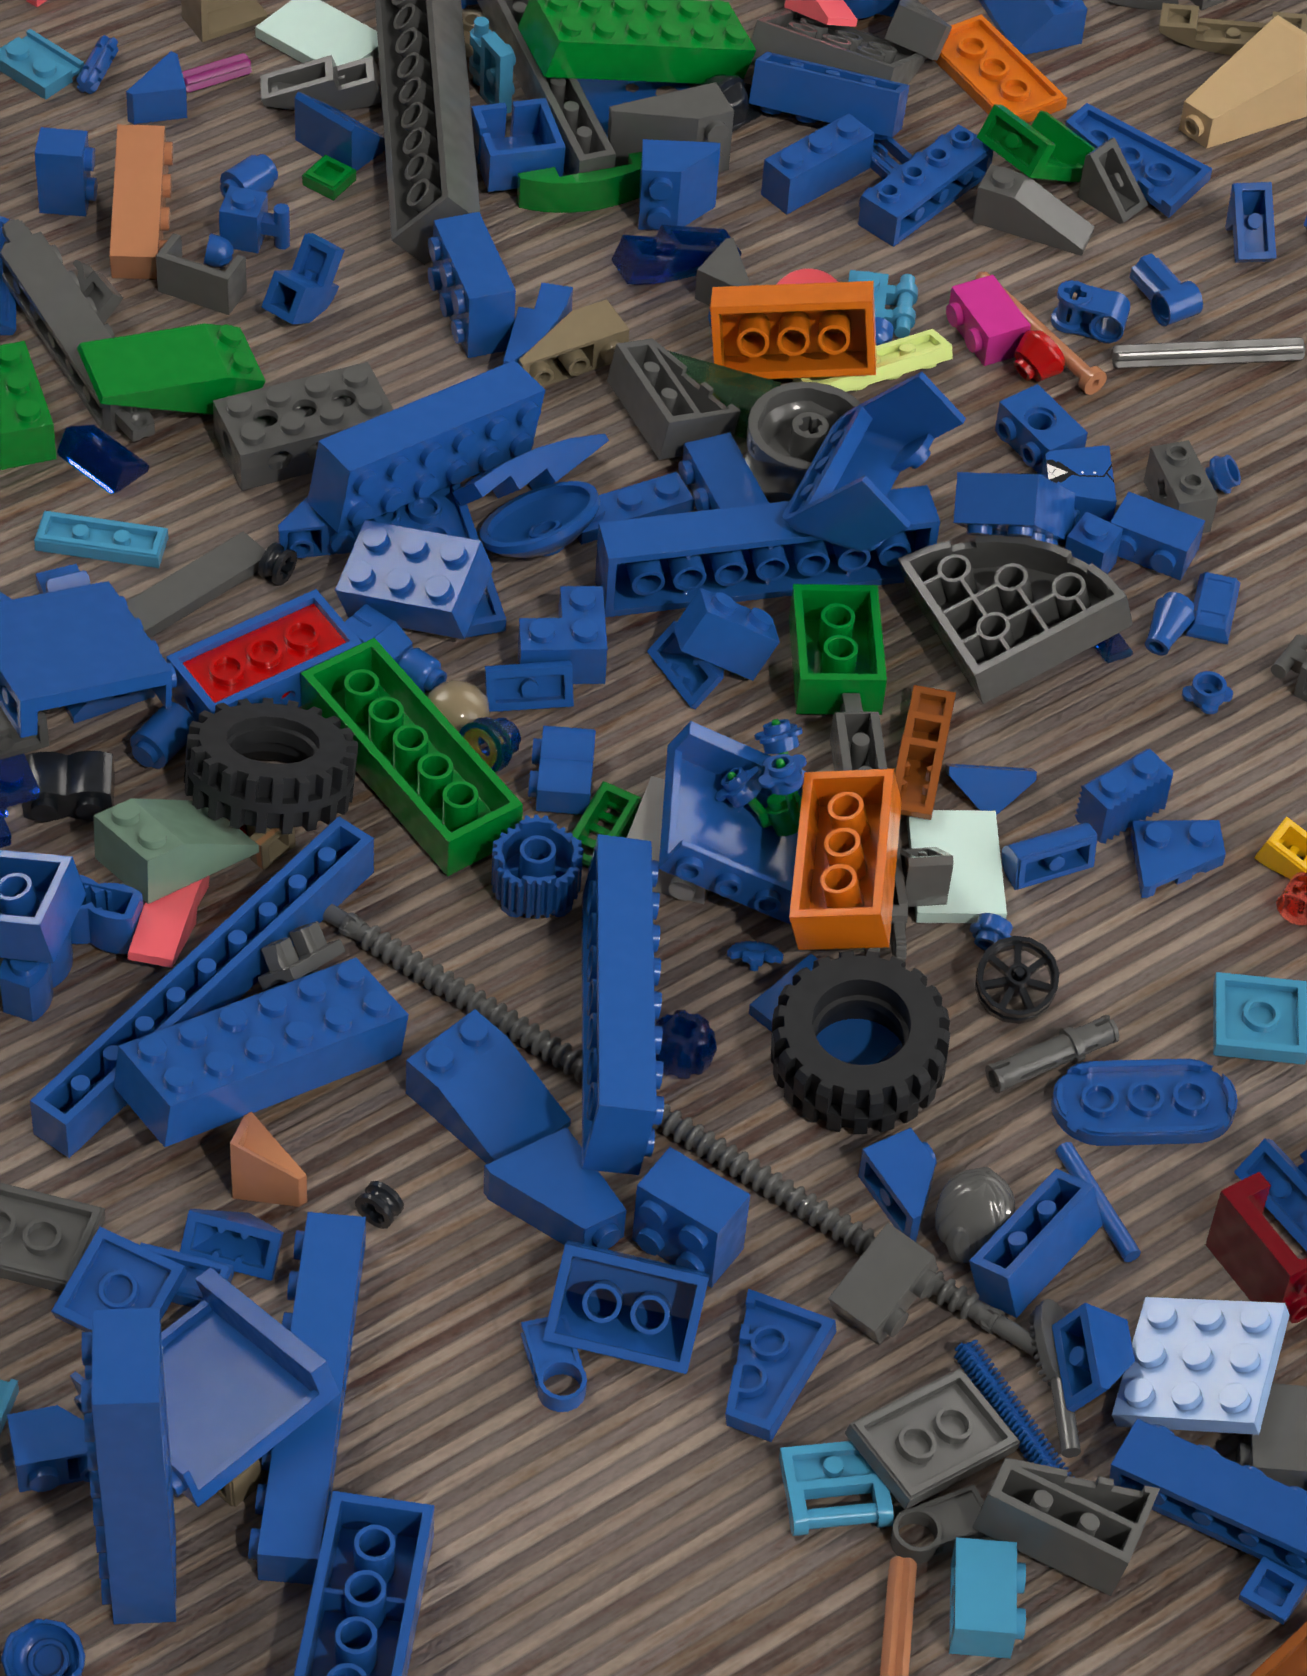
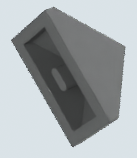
M900 0L884 39L929 59L938 60L952 26L918 0Z
M1114 137L1085 156L1078 198L1121 224L1148 206V203Z
M734 238L725 239L697 269L696 300L710 306L712 287L751 286Z
M937 847L900 849L908 907L947 905L954 865L953 855Z

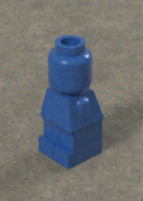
M365 604L345 621L362 643L375 638L423 693H430L436 686L446 682L447 673L442 670L441 663L420 648H413V642L395 620H391Z

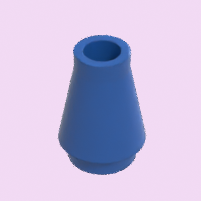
M1168 592L1156 601L1149 634L1145 641V646L1150 652L1160 656L1168 654L1171 646L1194 621L1195 616L1193 612L1195 607L1188 597L1181 593Z

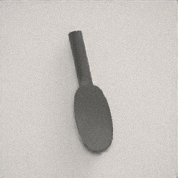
M1046 1299L1036 1306L1035 1310L1030 1314V1317L1033 1319L1029 1323L1034 1324L1030 1327V1331L1035 1330V1332L1030 1334V1337H1035L1031 1344H1037L1032 1351H1038V1354L1034 1355V1359L1040 1358L1036 1366H1042V1370L1038 1372L1039 1375L1046 1374V1377L1042 1379L1043 1382L1050 1380L1048 1386H1051L1061 1454L1063 1457L1072 1458L1081 1453L1075 1412L1066 1410L1052 1325L1066 1315L1058 1303L1054 1300Z

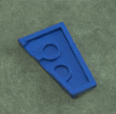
M748 1289L746 1313L739 1335L740 1345L737 1362L733 1368L725 1412L727 1426L772 1442L836 1334V1321Z

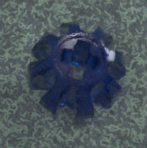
M676 1010L673 1015L665 1014L655 1022V1026H662L663 1028L661 1050L659 1055L656 1054V1060L663 1061V1073L666 1076L675 1075L679 1080L689 1079L691 1074L700 1075L710 1067L717 1051L715 1031L710 1028L708 1020L698 1013L689 1014L686 1010Z

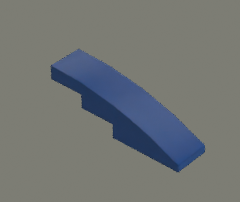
M606 434L569 438L535 448L482 472L452 493L460 505L463 506L484 497L491 490L499 499L520 490L528 483L532 489L551 485L607 443L609 439Z

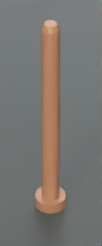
M981 271L976 275L975 278H983L986 276H990V274L988 272ZM1004 288L1030 323V330L1043 331L1058 345L1065 357V366L1079 378V387L1088 395L1098 392L1106 382V373L1098 366L1089 367Z

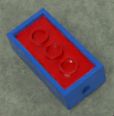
M315 589L168 655L167 663L170 662L173 665L177 677V686L172 689V696L179 705L184 707L193 716L196 722L199 720V714L204 710L215 714V706L224 702L228 706L233 707L237 706L238 700L245 698L251 704L262 703L263 698H273L274 704L287 705L288 701L291 700L299 702L298 707H300L301 672L360 645L362 642L319 591Z

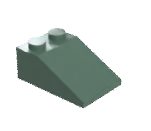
M131 798L94 815L95 858L124 884L140 891L143 895V900L148 904L259 853V845L240 829L230 827V821L227 818L222 817L216 821L209 818L208 807L196 809L192 805L193 800Z

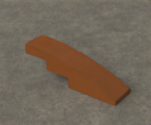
M918 685L913 686L895 771L902 801L901 815L928 820L932 818L956 692Z

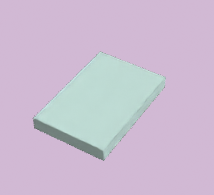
M291 0L255 27L256 38L301 63L332 55L336 66L370 56H373L374 59L379 56L376 30L321 0Z
M933 810L931 820L907 816L909 848L937 847L953 855L954 864L947 905L915 906L916 923H975L981 913H992L1006 919L1007 910L996 811Z

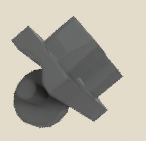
M318 921L299 926L289 932L298 954H296L290 937L276 940L262 947L261 951L269 968L268 972L257 977L262 990L269 989L282 980L291 982L323 970L319 967L346 952L341 939L327 943Z

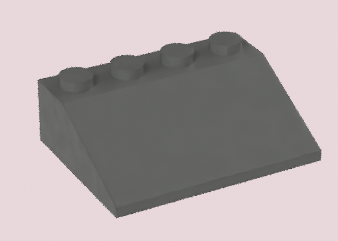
M789 9L758 19L751 40L757 50L750 64L755 66L757 58L765 52H771L907 85L926 60L925 56L884 38L849 26L826 25Z

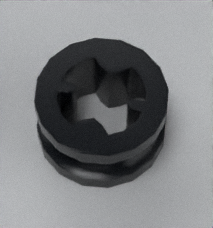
M277 542L272 543L261 558L259 575L265 579L272 577V581L275 584L283 585L288 581L295 569L297 553L292 549L284 551V547Z
M371 1181L365 1188V1193L360 1194L355 1200V1207L362 1217H366L368 1223L375 1227L386 1229L393 1223L394 1216H398L402 1212L404 1203L398 1193L383 1182Z

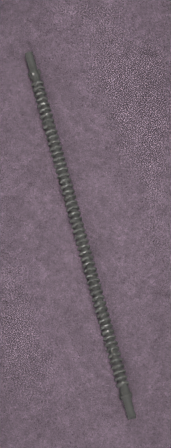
M334 904L327 907L323 914V919L337 927L341 935L361 942V947L364 951L372 948V955L374 957L382 955L384 963L393 961V968L395 970L403 968L405 976L414 974V981L416 983L424 981L426 989L435 987V994L437 996L446 994L445 999L447 1002L456 1000L458 1009L467 1007L468 1014L476 1009L494 1026L499 1027V1030L505 1035L510 1033V1040L512 1042L521 1040L520 1045L523 1049L531 1046V1053L533 1055L542 1053V1060L544 1062L553 1060L554 1068L557 1069L563 1066L565 1075L575 1073V1080L577 1082L582 1081L581 1050L572 1052V1045L570 1043L561 1045V1038L559 1036L551 1039L550 1031L543 1030L540 1032L538 1023L529 1025V1019L526 1016L518 1018L516 1010L507 1012V1005L505 1003L497 1005L495 997L486 999L484 990L475 992L474 984L465 986L463 977L454 979L453 971H446L444 973V967L441 964L433 966L431 958L422 960L423 955L420 951L412 953L410 945L401 947L402 942L399 938L391 940L389 932L381 934V928L378 925L370 927L357 914L347 913ZM668 1103L664 1104L661 1125H653L652 1127L654 1129L662 1127L664 1136L673 1134L676 1143L685 1141V1148L687 1150L696 1148L698 1157L706 1154L708 1163L719 1162L718 1168L721 1171L729 1168L730 1176L737 1177L740 1175L742 1184L752 1182V1189L754 1191L763 1189L764 1197L770 1198L774 1196L776 1205L786 1203V1210L788 1212L797 1210L798 1218L805 1219L808 1217L810 1226L820 1224V1230L823 1234L831 1231L833 1240L844 1239L843 1244L846 1248L854 1245L857 1255L864 1253L875 1239L872 1228L864 1231L861 1221H857L854 1224L851 1223V1216L849 1214L841 1217L838 1207H834L831 1210L828 1209V1202L826 1200L817 1202L815 1193H811L808 1196L805 1195L804 1186L794 1188V1181L792 1179L784 1182L781 1172H777L774 1175L771 1174V1167L769 1165L760 1167L758 1158L750 1161L748 1152L737 1153L738 1148L735 1144L727 1147L725 1138L716 1140L714 1131L704 1133V1126L702 1124L693 1126L691 1117L682 1119L680 1110L672 1113L670 1112V1105ZM942 1271L936 1273L938 1280L931 1292L926 1296L927 1298L935 1295L938 1305H942L945 1302L948 1303L949 1311L955 1312L959 1310L961 1319L964 1320L970 1317L987 1333H996L1031 1356L1038 1353V1351H1032L1037 1344H1031L1035 1337H1030V1331L1005 1317V1313L1001 1309L991 1307L979 1301L978 1293H973L970 1296L967 1294L968 1289L965 1285L957 1288L955 1286V1279L951 1278L945 1281Z

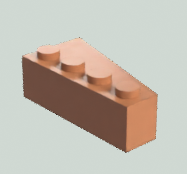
M117 124L109 255L112 278L157 279L156 255L167 242V240H163L164 231H169L170 207H166V198H171L172 177L171 174H168V165L173 166V142H166L165 126Z

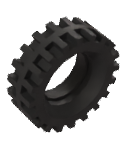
M245 698L238 700L237 706L233 707L223 702L215 706V714L204 710L199 714L198 722L192 721L189 726L184 771V791L186 796H193L192 805L196 809L208 807L209 818L215 821L222 817L230 820V827L240 829L245 824L255 826V833L266 834V828H280L282 834H292L293 827L301 826L307 832L317 829L318 821L330 825L336 819L337 813L342 815L347 813L349 802L352 803L358 742L353 741V731L350 728L340 729L341 720L333 716L326 719L322 717V709L314 706L309 710L298 708L299 702L289 700L287 705L274 704L273 698H263L262 703L251 704ZM255 759L281 761L287 764L263 763Z

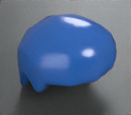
M34 1619L17 1631L9 1634L5 1642L1 1661L6 1676H82L85 1665V1652L79 1635L64 1622Z

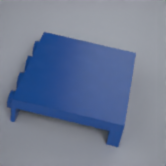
M109 581L0 602V707L20 738L38 735V711L152 688L165 708L172 707V689L177 686L175 669L170 662L167 663L160 654L156 641L150 640L144 631L141 620L132 615L124 596H119Z
M690 721L668 744L658 869L791 925L789 914L798 832L789 836H778L772 825L765 828L761 826L757 814L748 803L742 807L735 808L728 799L719 802L715 798L716 793L723 788L721 780L729 771L736 767L750 770L758 766L761 770V774L757 777L759 779L765 770L763 761L771 756ZM803 785L798 789L801 800ZM762 787L756 798L764 808H767V799L773 793L769 788Z
M211 1267L195 1279L204 1300L161 1332L173 1495L178 1497L183 1494L197 1507L202 1505L340 1394L328 1363L324 1358ZM75 1371L70 1375L79 1394L74 1398V1402L82 1413L81 1380L84 1378Z

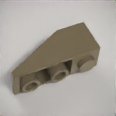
M607 299L573 310L519 359V365L542 387L610 365L616 344L629 342V328Z

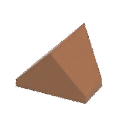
M252 1112L244 1115L230 1142L232 1198L296 1207L307 1203L306 1173Z

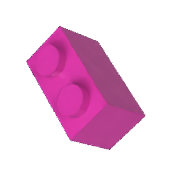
M990 275L951 287L949 304L946 306L947 319L950 325L956 327L965 339L969 351L975 353L983 366L1014 358V352L1026 331L1030 330L1031 325L995 276Z

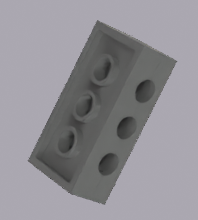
M368 362L213 400L214 436L241 491L313 473L319 440L394 409Z

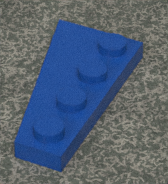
M1088 103L1083 105L1065 122L1066 127L1095 148L1115 137L1145 199L1168 218L1210 181L1211 167Z

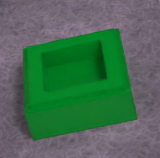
M324 155L302 175L303 186L333 201L356 181V169L327 155Z

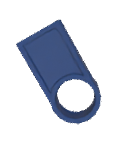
M560 1314L559 1319H563L566 1330L572 1333L567 1314ZM548 1317L521 1322L523 1332L520 1335L541 1403L548 1409L556 1412H569L576 1409L583 1403L587 1388V1375L583 1369L577 1348L543 1340ZM564 1374L573 1377L579 1383L580 1388L572 1394L560 1396L546 1389L544 1382L552 1376Z

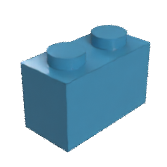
M956 1537L950 1562L949 1654L1011 1659L1015 1639H1024L1026 1609L1017 1608V1593L1024 1594L1026 1563L1017 1562V1542Z

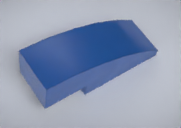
M541 283L535 309L518 307L503 365L514 360L519 364V359L572 311L573 287Z

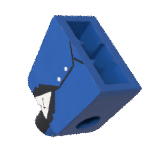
M1109 446L1048 451L1044 455L1042 472L1039 475L1075 493L1074 509L1080 510V519L1086 512H1089L1108 522L1112 520L1117 500Z

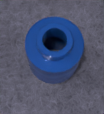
M264 154L250 155L221 174V193L225 198L229 186L267 192L278 179L277 168L273 161Z

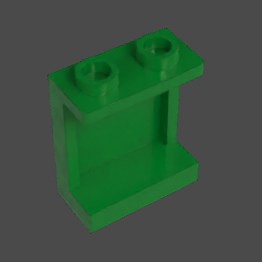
M994 104L976 137L1029 178L1080 182L1085 156L1096 149L1046 111H1040L1030 126L1005 106Z

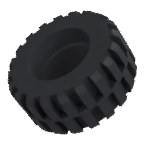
M852 950L839 952V958L830 960L829 956H824L813 962V970L810 971L807 967L802 968L793 976L792 985L784 986L778 997V1006L774 1008L772 1018L771 1063L774 1064L773 1075L777 1086L784 1088V1097L792 1107L803 1106L802 1116L813 1123H816L818 1119H822L827 1122V1129L837 1132L841 1131V1127L854 1128L853 1134H867L868 1128L878 1127L879 1132L892 1130L895 1127V1121L899 1119L902 1123H908L918 1116L919 1107L923 1109L931 1104L935 1099L936 1089L942 1086L945 1077L950 1041V1019L948 1010L942 1006L943 998L933 985L926 987L927 976L921 971L914 968L910 972L905 968L906 962L894 956L889 961L880 958V952L866 950V956H854V951ZM847 1019H864L888 1028L899 1038L903 1047L898 1053L883 1062L872 1065H855L843 1062L830 1055L820 1045L816 1036L824 1028L835 1022Z

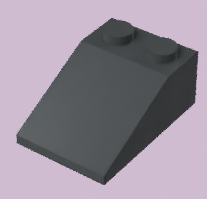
M714 82L609 106L608 140L616 153L615 167L628 165V154L642 152L643 139L720 143L718 172L729 170L734 110L717 83Z

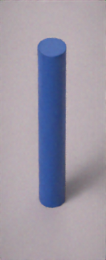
M1065 1142L1058 1146L1055 1152L1068 1173L1095 1185L1102 1227L1125 1262H1132L1137 1259L1141 1254L1140 1249L1073 1144Z

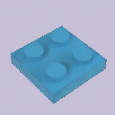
M1216 972L1213 982V1055L1305 1065L1307 1060V981Z

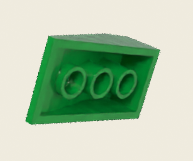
M197 324L82 342L77 347L100 404L213 414V400L261 389L266 382L241 327H234L228 324Z

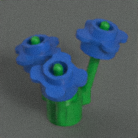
M774 719L772 722L763 725L764 731L754 735L755 740H760V744H763L765 754H778L768 757L763 761L764 774L757 779L761 774L758 766L750 770L736 767L721 780L723 788L716 793L715 798L719 802L728 799L735 808L742 807L748 803L757 814L763 828L772 825L776 835L789 836L797 833L799 828L801 797L798 789L804 782L801 770L806 766L807 761L805 756L801 754L793 756L788 754V751L800 745L798 735L803 733L802 728H797V724H790L788 719ZM762 787L769 788L773 793L767 799V808H764L756 798Z

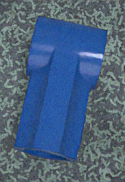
M1152 253L1141 257L1138 263L1131 268L1130 279L1151 301L1152 313L1157 322L1162 326H1167L1201 313L1203 300L1196 284L1192 281L1181 283L1170 269Z

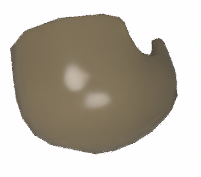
M450 680L449 682L439 684L428 694L427 697L469 744L473 742L481 728H486L490 716L488 697L477 686L465 681Z

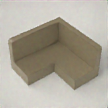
M181 0L182 18L202 42L259 24L267 18V12L257 0Z

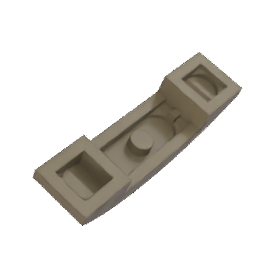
M1163 3L1159 32L1172 40L1195 49L1234 55L1267 23L1198 18L1199 6ZM1273 12L1272 19L1279 15L1307 33V14Z

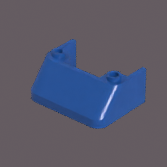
M922 371L843 414L829 430L787 505L782 518L794 531L857 552L866 549L868 551L875 550L884 540L908 529L911 524L887 498L899 473L909 467L916 469L921 466L931 454L929 448L933 440L962 425L966 418Z

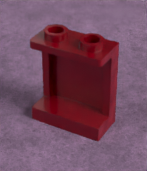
M1259 1171L1221 1190L1205 1245L1250 1301L1285 1303L1290 1315L1288 1322L1298 1323L1307 1317V1258H1297L1262 1215L1271 1185Z

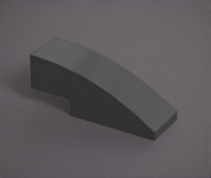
M332 55L260 75L261 100L264 106L295 110L294 98L298 91L331 105L340 111L382 103L380 72L373 56L336 66Z

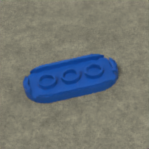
M1200 1060L1087 1061L1069 1068L1067 1074L1058 1079L1054 1087L1051 1107L1053 1116L1061 1129L1069 1136L1086 1144L1096 1146L1195 1144L1212 1141L1223 1135L1230 1128L1236 1113L1238 1099L1231 1080L1223 1073L1221 1077L1218 1073L1212 1071L1213 1066Z

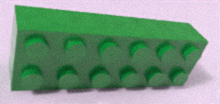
M529 0L518 25V29L543 76L551 78L703 84L706 79L716 75L739 76L744 79L757 51L729 2L721 0Z
M375 638L301 672L302 709L309 710L313 706L322 709V717L327 719L336 716L341 720L340 729L350 728L353 731V741L358 742L356 771L447 877L491 855L493 841L499 839L501 833L507 834L509 827L515 829V824H519L522 820L523 804Z

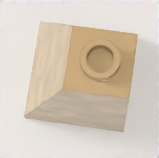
M1279 15L1274 17L1184 101L1179 131L1207 149L1307 117V33Z

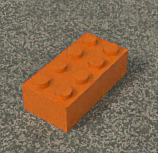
M874 281L712 287L710 312L715 381L876 375L877 349Z
M894 769L804 772L789 914L798 950L889 947L902 805Z

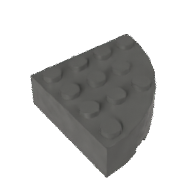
M1003 535L975 536L976 542L952 545L950 540L924 547L898 559L906 589L982 704L1133 626L1127 595L1111 577L1093 563L1088 565L1073 557L1071 551L1055 544L1027 537Z

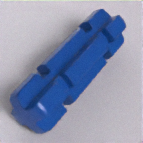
M104 35L98 39L95 48L92 50L76 79L78 82L77 89L81 93L86 91L89 94H93L99 87L112 60L119 51L116 38H109Z

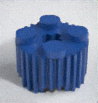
M526 815L524 820H521L519 824H515V829L509 827L507 834L501 833L500 838L493 841L492 891L496 893V899L501 900V910L510 917H520L526 914V918L535 915L536 919H539L541 915L549 918L550 914L555 917H563L572 910L573 900L578 898V892L581 890L582 841L577 840L571 832L565 833L566 828L558 829L557 824L549 820L547 815L543 818H539L538 815L530 818Z

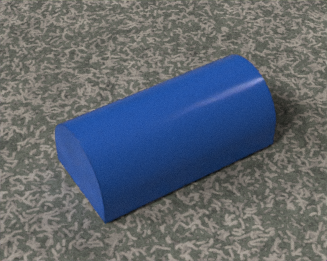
M1084 822L1006 845L1001 853L1005 875L1014 890H1018L1092 868L1095 863L1098 834L1089 823Z

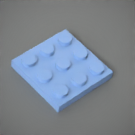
M1145 1297L1132 1342L1135 1362L1123 1373L1112 1412L1116 1426L1132 1427L1135 1421L1140 1419L1151 1425H1162L1169 1430L1259 1435L1290 1316L1286 1304Z

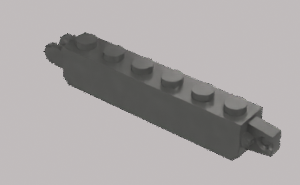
M9 219L2 227V233L6 239L0 252L3 265L2 279L100 429L109 432L121 429L133 442L155 434V423L149 408L100 404L77 347L82 342L114 338L113 330L108 323L103 324L101 322L95 303L91 297L85 298L80 290V284L75 273L72 270H66L57 246H50L42 232L32 234L23 221Z
M842 693L843 703L840 706V712H834L830 736L834 771L887 769L879 712L863 711L860 693ZM898 842L890 944L892 955L905 961L907 955L905 930L908 918V901ZM864 948L865 956L866 950L880 952V948Z

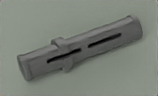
M1106 1014L1077 1028L1066 1027L1059 1031L1058 1036L987 1065L985 1068L987 1080L990 1086L994 1087V1091L1000 1093L1013 1085L1029 1080L1062 1064L1081 1062L1092 1051L1119 1041L1117 1025Z

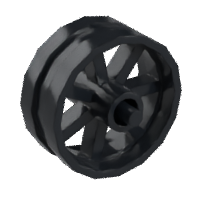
M1011 936L998 940L986 949L976 971L975 990L980 1004L990 1015L1002 1022L1021 1024L1035 1020L1048 1010L1058 989L1060 972L1055 957L1045 945L1029 937ZM1013 949L1014 960L1013 965L1010 967L995 956L1000 952ZM1027 951L1039 959L1027 967L1021 963V952ZM989 962L1005 977L983 981L987 963ZM1043 966H1046L1050 975V984L1031 979L1030 976ZM1004 987L1006 993L1001 1003L998 1004L990 997L986 990ZM1026 987L1048 993L1044 1001L1034 1007ZM1012 996H1020L1026 1010H1012L1006 1007Z

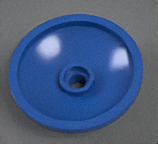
M581 481L553 483L530 490L500 506L484 521L480 529L481 541L487 550L505 557L533 558L554 555L573 542L593 521L600 507L599 494L593 485Z

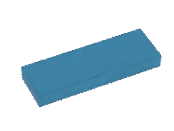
M44 511L34 539L35 551L159 568L168 541V528Z

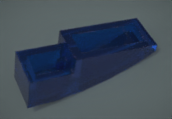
M661 225L656 237L623 235L611 260L627 284L672 282L696 276L697 269L725 239L731 237L725 229Z

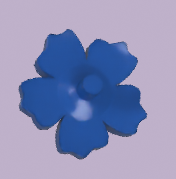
M757 941L737 942L727 951V957H730V959L742 958L743 962H747L750 965L749 969L752 971H758L759 966H762L764 961L781 964L784 954L778 950V947L772 944L757 943Z

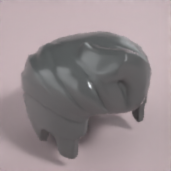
M989 1167L962 1171L945 1184L936 1207L935 1229L940 1241L946 1244L949 1255L953 1260L970 1264L969 1260L1014 1214L1015 1198L1010 1186Z

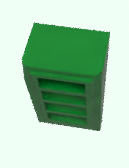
M603 781L573 830V836L577 840H581L583 845L592 849L595 847L596 840L587 837L591 832L597 835L627 838L642 797ZM612 808L622 814L620 817H616L607 813V810ZM602 820L614 825L612 830H609L597 823ZM583 853L582 866L589 869L592 857Z

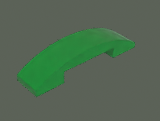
M642 152L628 154V165L559 177L555 167L518 173V207L540 212L574 213L605 209L639 198Z

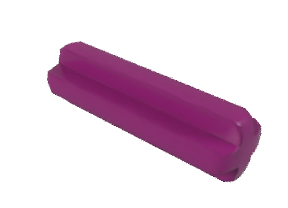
M240 53L182 71L186 93H192L249 75L252 72L250 59L245 53Z

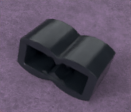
M80 751L70 755L57 752H36L23 756L21 803L24 818L39 822H50L69 816L85 821H94L95 814L114 806L115 770L113 754L103 751Z

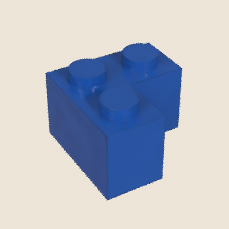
M560 586L558 618H519L518 664L571 660L573 684H605L608 648L603 586Z

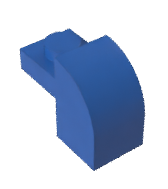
M305 233L292 270L274 271L261 307L292 325L312 322L328 308L338 291L339 286L333 283L345 250L314 233Z

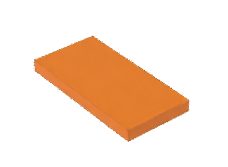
M982 14L951 25L952 29L938 60L934 61L988 115L994 104L1005 106L1023 121L1029 123L1035 120L1040 111L1052 114L1066 108L1067 97Z

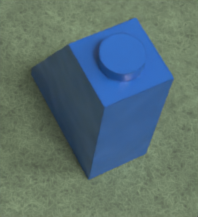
M567 1127L484 1165L483 1193L487 1199L561 1244L565 1245L570 1240L608 1249L614 1246L620 1238L624 1237L625 1207L599 1171L582 1169V1147Z

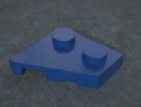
M1219 820L1132 821L1130 834L1141 898L1155 895L1156 888L1168 882L1174 881L1178 885L1192 879L1196 873H1206L1222 866L1226 853Z

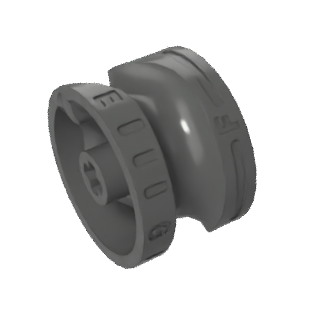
M795 382L775 387L763 394L755 402L748 418V451L745 460L769 503L791 500L833 424L847 411L861 404L855 397L831 385L817 382Z

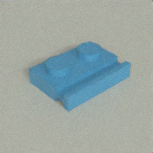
M32 29L26 31L27 36L24 38L17 37L0 48V71L46 100L72 83V77L79 75L83 69L84 62Z

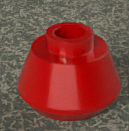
M1028 330L1024 333L1014 352L1016 361L1013 364L1017 372L1027 381L1034 379L1038 382L1061 374L1064 370L1065 357L1058 345L1041 330Z

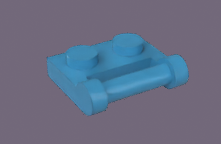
M851 1441L780 1448L779 1462L789 1510V1524L792 1536L808 1535L809 1529L875 1523L877 1528L893 1526L894 1513L890 1490ZM871 1493L873 1503L807 1509L805 1500Z

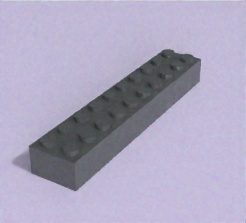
M375 0L391 239L425 265L432 260L428 248V238L433 237V220L480 212L461 0Z

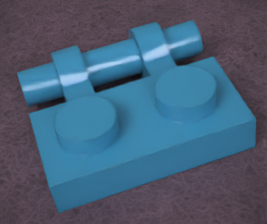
M477 17L474 20V28L470 31V45L473 47V55L469 59V71L473 75V83L480 86V96L487 104L506 103L507 114L511 113L512 95L515 93L513 83V66L516 63L515 53L509 44H505L495 31L492 32L489 29V20L487 18Z
M850 270L848 282L874 281L875 317L884 318L891 322L894 327V333L898 338L909 336L910 329L914 327L916 312L913 309V305L918 299V287L915 285V277L912 274H903L900 277V283L894 286L888 285L889 274ZM885 304L897 307L894 310L885 309Z

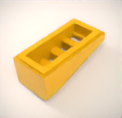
M1286 816L1254 858L1269 869L1307 888V832Z

